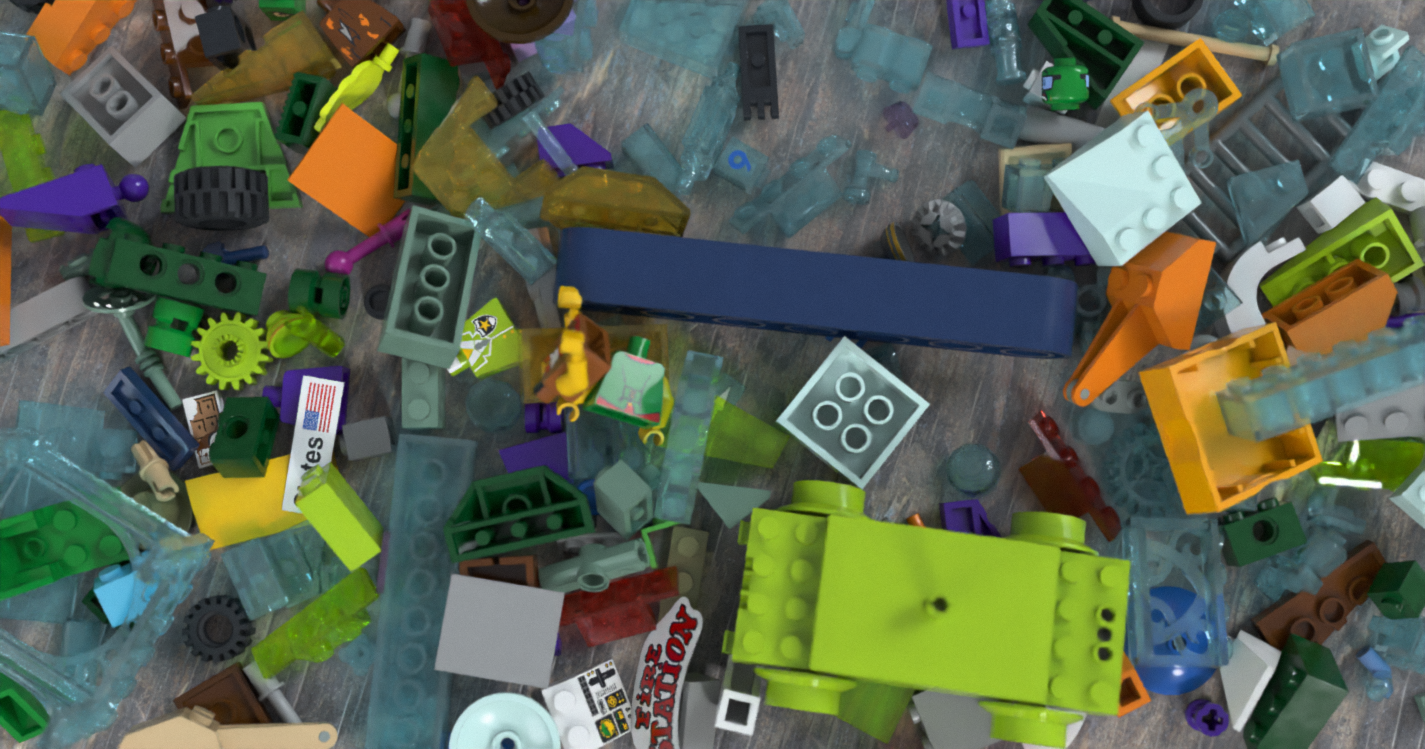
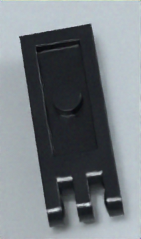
M773 24L738 26L744 121H751L752 111L750 107L757 106L758 120H765L764 106H771V118L779 119Z

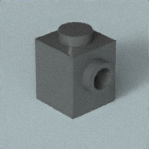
M382 416L342 425L343 434L339 435V443L343 455H348L349 461L357 462L399 453L391 417Z

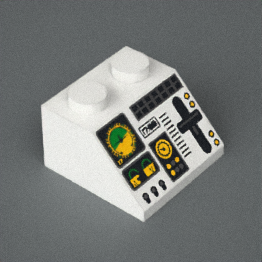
M613 658L550 683L548 689L543 688L541 690L549 712L558 728L564 749H597L631 731L632 706Z

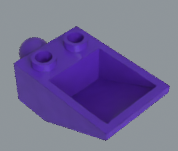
M86 164L74 169L73 174L0 197V215L14 227L98 234L110 230L106 226L114 217L129 220L121 200L125 199L130 202L144 200L149 193V184L139 174H128L121 179L118 186H115L102 164L97 166L95 164Z

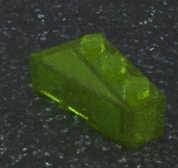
M695 383L660 448L773 469L790 436Z

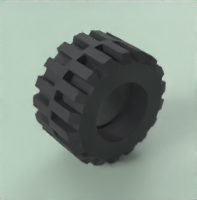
M203 166L181 171L174 175L175 221L189 228L213 231L245 230L269 222L268 177L256 170L235 166Z

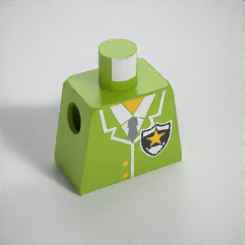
M497 297L490 300L465 321L459 353L451 367L447 369L452 377L470 367L477 378L484 379L534 359L508 312Z

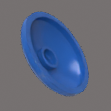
M1161 586L1138 594L1127 604L1123 651L1135 668L1145 689L1163 695H1180L1199 688L1211 678L1222 658L1218 654L1224 645V637L1219 618L1203 598L1183 588ZM1179 636L1182 644L1180 648L1174 649L1172 640Z

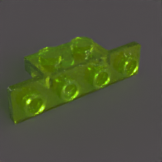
M24 102L0 107V150L13 192L15 193L54 180L53 170L50 166L46 167L42 156L47 154L44 140L40 133H35L27 105ZM25 228L27 238L31 243L55 238L66 233L65 231Z
M1410 436L1347 441L1341 463L1323 461L1307 469V471L1316 483L1325 487L1346 485L1366 491L1380 488L1395 492L1422 462L1425 452V441L1421 437Z
M357 568L252 648V654L264 678H273L296 660L313 661L314 663L323 662L329 659L334 654V650L341 644L354 640L362 633L361 629L372 622L365 608L379 598V593L366 568Z

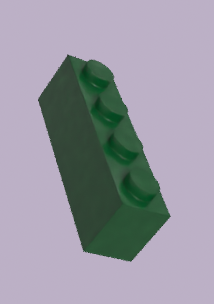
M425 53L403 59L394 199L430 206L449 202V196L453 187L451 167L455 155L453 138L454 126L457 122L456 95L460 85L458 62Z

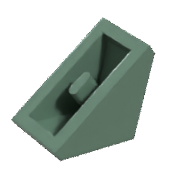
M699 482L698 490L729 530L738 524L740 520H743L752 513L753 507L758 508L766 502L771 494L769 490L704 482Z

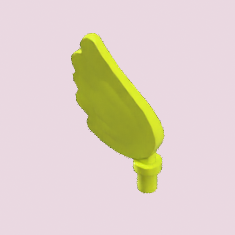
M387 43L379 57L375 55L372 61L369 60L358 64L353 69L351 75L341 81L338 90L321 109L320 118L315 123L314 129L321 133L341 103L353 110L372 95L380 84L384 71L390 72L392 69L391 63L399 53V50L390 43Z

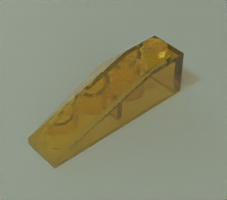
M302 10L262 36L266 43L258 50L253 52L245 50L238 56L240 61L236 68L218 72L190 97L197 105L240 103L289 91V87L293 85L291 81L295 79L293 74L296 72L320 76L330 80L335 76L336 70L341 68L342 65L322 33Z

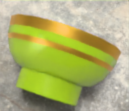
M288 310L277 311L266 322V329L268 330L266 334L267 348L276 358L292 357L303 351L312 342L316 333L315 324L307 316L291 313Z

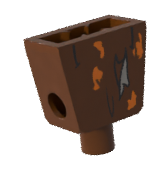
M317 0V5L327 13L320 21V27L352 69L362 62L372 61L375 55L379 57L387 43L393 45L406 31L401 21L395 15L372 0Z

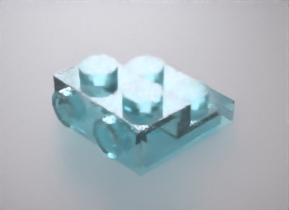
M570 406L565 407L568 479L596 478L597 474L608 465L613 466L621 459L637 475L647 465L651 464V452L649 448L645 447L638 435L640 427L583 410V406H578V419L570 422L569 415L574 408Z

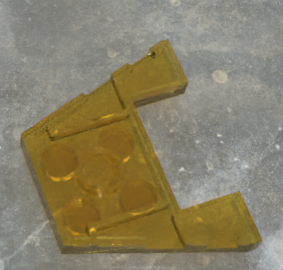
M477 75L468 83L465 92L459 100H456L450 108L447 117L439 128L435 129L411 164V169L449 213L461 219L500 209L564 188L562 179L545 158L513 178L471 128L470 125L498 106V100Z

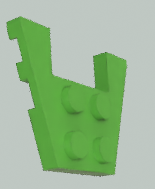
M262 102L194 105L190 107L178 147L180 153L177 163L169 176L168 182L170 186L168 193L160 206L161 213L165 215L175 214L174 175L186 169L203 166H235L266 173L268 177L270 209L303 207L297 187L287 181L292 173L280 142L274 137L276 131L265 104Z

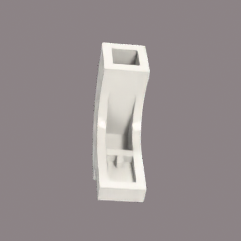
M1284 237L1266 246L1259 241L1243 250L1232 262L1227 263L1217 280L1212 301L1214 324L1220 338L1243 328L1266 324L1257 305L1256 295L1259 282L1272 267L1306 250L1299 237L1289 242H1286Z
M728 654L716 710L715 727L752 736L761 699L759 691L762 679L753 672V668L764 667L732 662V655Z

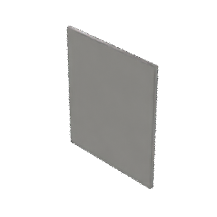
M452 574L434 670L548 689L565 593Z

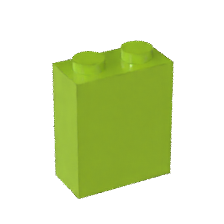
M331 462L322 468L319 464L315 465L301 477L303 481L298 487L299 491L295 505L350 572L382 551L384 527Z

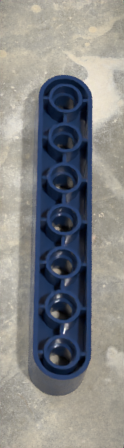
M571 227L560 231L552 303L558 305L559 287L567 286L575 287L578 290L582 300L579 310L814 336H830L834 338H843L845 336L852 340L868 339L870 342L1020 358L1069 359L1072 357L1078 284L1070 280L1049 276L600 228Z

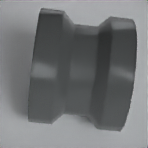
M1412 276L1405 278L1402 283H1393L1397 290V295L1390 314L1394 317L1405 315L1407 310L1416 312L1425 309V286L1418 277Z

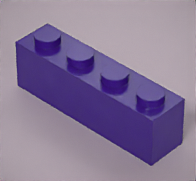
M1065 212L1006 213L992 220L995 262H1009L1010 268L1031 266L1033 261H1042V267L1062 266L1064 261H1074L1075 266L1096 265V262Z

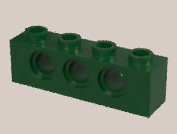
M125 233L124 239L116 238L114 240L104 283L244 315H258L267 273L257 271L258 265L238 260L236 261V266L221 263L222 256L207 252H200L199 257L184 254L185 247L170 243H163L162 248L147 245V238ZM143 256H153L158 260L160 268L155 276L145 275L141 271L139 263ZM183 264L192 266L196 271V280L191 285L182 283L178 278V269ZM220 273L229 275L233 281V287L228 293L218 291L215 286V278Z

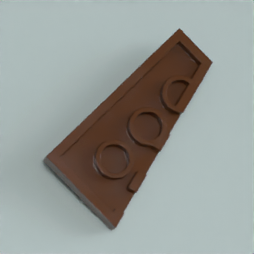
M1365 540L1250 619L1262 640L1280 651L1283 650L1290 633L1322 645L1334 630L1339 631L1348 621L1346 617L1357 605L1362 606L1369 598L1367 592L1383 563L1387 562L1373 541Z

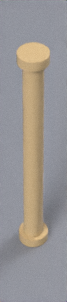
M1111 16L1110 18L1139 39L1188 47L1201 38L1211 52L1264 61V64L1268 66H1274L1279 55L1278 45L1270 44L1268 47L1120 21L1118 16Z

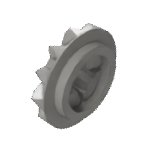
M935 199L924 203L917 208V212L911 220L913 223L911 236L916 237L919 242V248L930 252V255L946 256L956 251L966 237L967 227L962 212L954 204L946 200ZM939 218L940 227L948 233H941L936 239L935 230L930 228L929 225L937 222Z

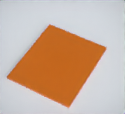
M343 103L340 104L287 179V181L368 237L381 231L377 224L381 223V225H384L392 220L405 202L404 200L393 198L397 144Z

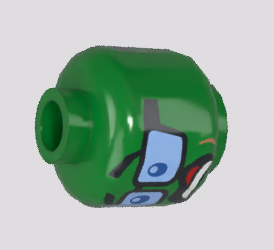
M1076 58L1054 59V66L1045 68L1041 74L1043 103L1051 105V111L1080 109V104L1086 102L1089 98L1088 68L1083 65H1076Z

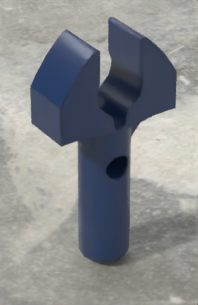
M215 242L208 244L202 250V252L222 256L224 260L221 263L233 266L236 265L237 260L252 262L269 257V250L266 245L230 252L225 249L224 243ZM220 273L216 277L219 280L230 278L225 273Z

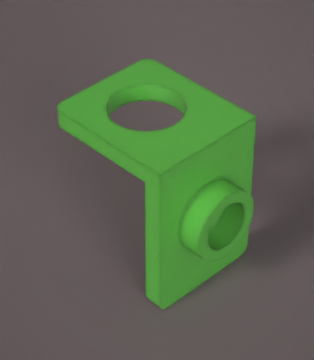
M672 513L661 515L652 519L653 526L641 529L652 570L659 566L649 533L689 521L688 515L676 519L673 518Z

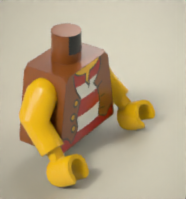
M559 287L558 307L569 309L564 314L565 329L541 358L542 379L533 387L535 395L547 404L557 395L568 402H574L612 368L608 332L578 311L582 300L575 287Z

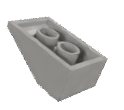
M112 46L103 52L60 93L87 123L135 168L148 158L187 119Z

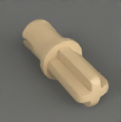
M142 440L139 444H133L131 451L140 466L139 476L141 479L149 483L158 501L164 502L173 499L176 496L174 492L178 493L179 487L169 474L168 463L158 457L155 450L146 440Z

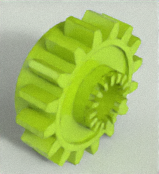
M221 313V322L211 317L207 319L210 328L208 330L198 328L197 332L202 336L201 341H192L191 343L192 346L199 348V353L191 356V360L201 362L202 364L197 368L196 373L199 375L209 374L206 383L216 385L219 382V389L229 391L232 385L234 390L242 391L244 390L245 382L255 386L257 384L256 377L259 374L266 376L268 373L264 368L266 363L273 362V358L268 356L269 349L265 340L268 330L264 328L256 329L259 321L253 318L246 321V315L236 313L234 319L231 314ZM236 343L239 352L234 357L235 359L230 361L227 352L229 347Z

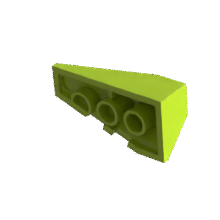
M1375 197L1360 206L1333 229L1322 233L1305 247V251L1291 258L1261 282L1259 286L1271 306L1274 307L1355 259H1359L1388 273L1393 283L1424 266V263L1392 208Z

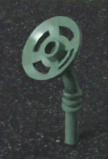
M98 285L89 289L82 297L84 307L93 312L113 314L114 317L118 318L137 357L135 359L136 364H141L139 369L145 371L143 373L144 377L150 378L170 411L182 406V401L162 371L164 365L162 363L158 364L160 362L159 357H154L156 352L143 345L145 339L133 317V314L136 312L135 310L150 304L158 295L145 292L148 295L144 297L142 293L136 292L139 290H112ZM109 294V298H107V299H102V298H101V297H103V296Z

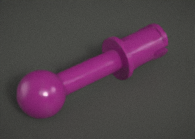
M408 208L405 212L384 225L378 223L377 225L381 231L346 252L336 250L329 253L324 262L326 272L349 275L353 270L354 263L385 244L389 243L393 249L395 247L394 243L402 238L404 224L410 209Z

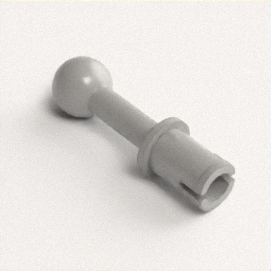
M419 18L410 19L404 47H401L399 50L405 58L425 53L432 26L430 22ZM402 73L397 92L392 94L387 101L389 114L398 120Z
M261 657L243 669L250 682L260 694L258 698L260 702L267 698L284 723H303L280 691V688L285 683L283 681L279 683Z

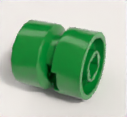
M157 297L152 314L156 323L148 327L143 345L190 358L193 350L191 343L196 340L191 333L192 330L199 328L204 309ZM173 319L179 320L177 330L169 328Z

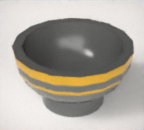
M894 221L883 230L880 237L881 240L873 243L876 258L915 262L910 243L898 222Z

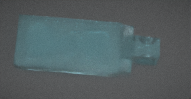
M481 196L470 204L464 216L474 226L477 233L531 285L555 266L557 258L507 210L504 213L497 209L494 210Z

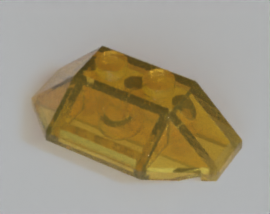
M583 166L545 189L539 218L544 221H550L560 230L571 227H587L683 237L691 214L690 209L655 177Z

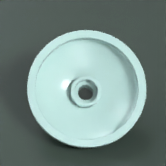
M513 692L493 693L472 703L456 721L449 740V749H505L501 743L504 738H510L514 741V748L512 749H561L558 728L549 712L534 699Z

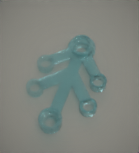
M1197 88L1189 91L1184 96L1182 102L1160 105L1142 102L1136 107L1134 113L1142 112L1144 108L1151 107L1153 111L1151 117L1154 122L1162 118L1180 117L1171 129L1160 130L1184 173L1183 137L1192 127L1195 147L1189 152V161L1192 165L1201 169L1211 165L1214 155L1209 148L1208 122L1216 116L1218 111V100L1214 93L1204 88ZM1197 100H1202L1204 108L1202 111L1195 113L1193 111V104ZM1205 151L1207 154L1206 159L1202 163H1197L1195 159L1197 153Z

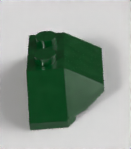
M544 464L474 480L451 517L447 520L443 531L451 562L457 563L594 533L595 527L587 495Z

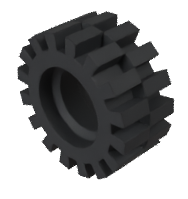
M530 71L498 88L474 106L488 128L492 130L544 98L545 95Z
M232 595L212 596L198 601V605H193L188 610L191 614L184 617L183 623H187V628L182 629V635L188 636V640L184 641L186 647H193L194 650L190 652L195 657L202 656V661L208 662L212 660L213 663L229 660L246 651L244 648L250 646L253 641L250 639V636L254 635L256 628H252L251 625L252 622H255L254 615L249 616L248 611L251 608L248 605L243 606L241 604L243 600L240 598H231ZM216 614L226 616L232 625L231 635L224 642L212 640L207 633V623Z

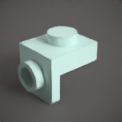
M1380 25L1356 45L1364 79L1376 82L1400 62L1398 49L1409 40L1408 32Z

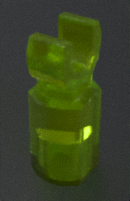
M298 306L296 310L303 316L302 321L297 325H292L286 321L284 323L286 329L294 336L302 337L303 340L328 357H336L345 346L344 338L321 321L315 319L307 309Z

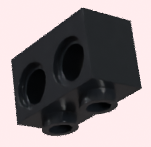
M213 6L208 8L204 14L195 16L205 57L227 77L262 68L252 29L230 6Z

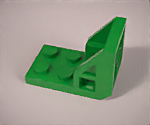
M120 486L0 519V601L54 583L64 577L132 559L140 554Z

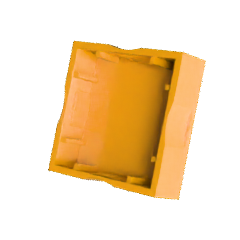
M1276 322L1243 328L1138 372L1186 514L1220 512L1257 494L1271 482L1288 479L1323 462L1307 412L1298 397L1293 371Z

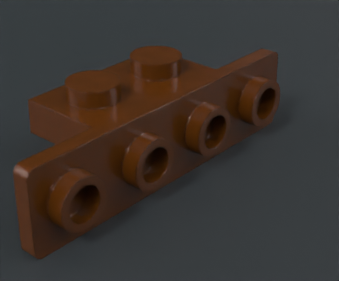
M153 0L155 9L152 12L153 26L156 32L160 31L163 42L160 45L161 60L164 65H168L171 75L168 78L169 93L172 98H176L179 109L187 108L193 98L186 68L215 66L205 57L195 20L196 15L204 14L208 9L206 0Z

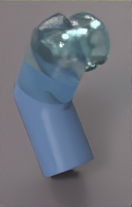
M1370 645L1365 646L1358 651L1356 658L1372 674L1373 682L1367 684L1366 693L1374 702H1380L1384 698L1389 699L1394 691L1391 668Z

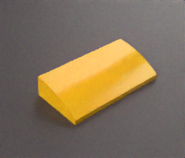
M333 449L331 463L338 470L336 457ZM291 454L269 459L265 478H223L218 472L185 481L191 507L207 550L312 525L304 514L282 510Z

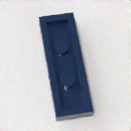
M130 366L119 370L103 393L155 452L168 463L172 471L183 467L200 446Z

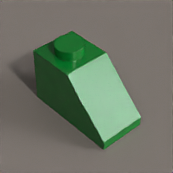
M14 655L0 661V725L15 740L21 743L52 730L54 723L35 675Z

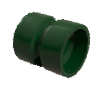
M296 268L291 276L288 291L290 312L313 316L318 311L321 317L343 320L350 303L351 283L349 275L327 271L321 276L317 270Z

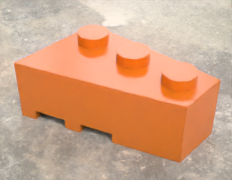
M55 0L53 5L45 3L23 40L55 67L70 76L73 71L80 69L86 63L87 56L98 44L107 40L111 29L116 23L132 12L134 3L137 0Z

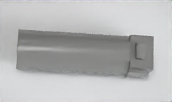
M1027 104L1018 124L1016 138L1038 145L1071 143L1073 154L1106 128Z

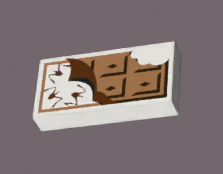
M218 390L182 400L190 434L200 444L195 451L199 469L214 466L209 460V447L215 440L218 430V416L224 409L221 391Z

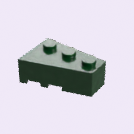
M1043 0L1027 24L1053 59L1076 58V65H1083L1088 68L1089 98L1087 102L1094 111L1107 99L1145 43L1082 0Z
M1290 633L1281 652L1276 669L1263 690L1250 720L1245 725L1243 738L1247 749L1309 748L1349 692L1330 648Z

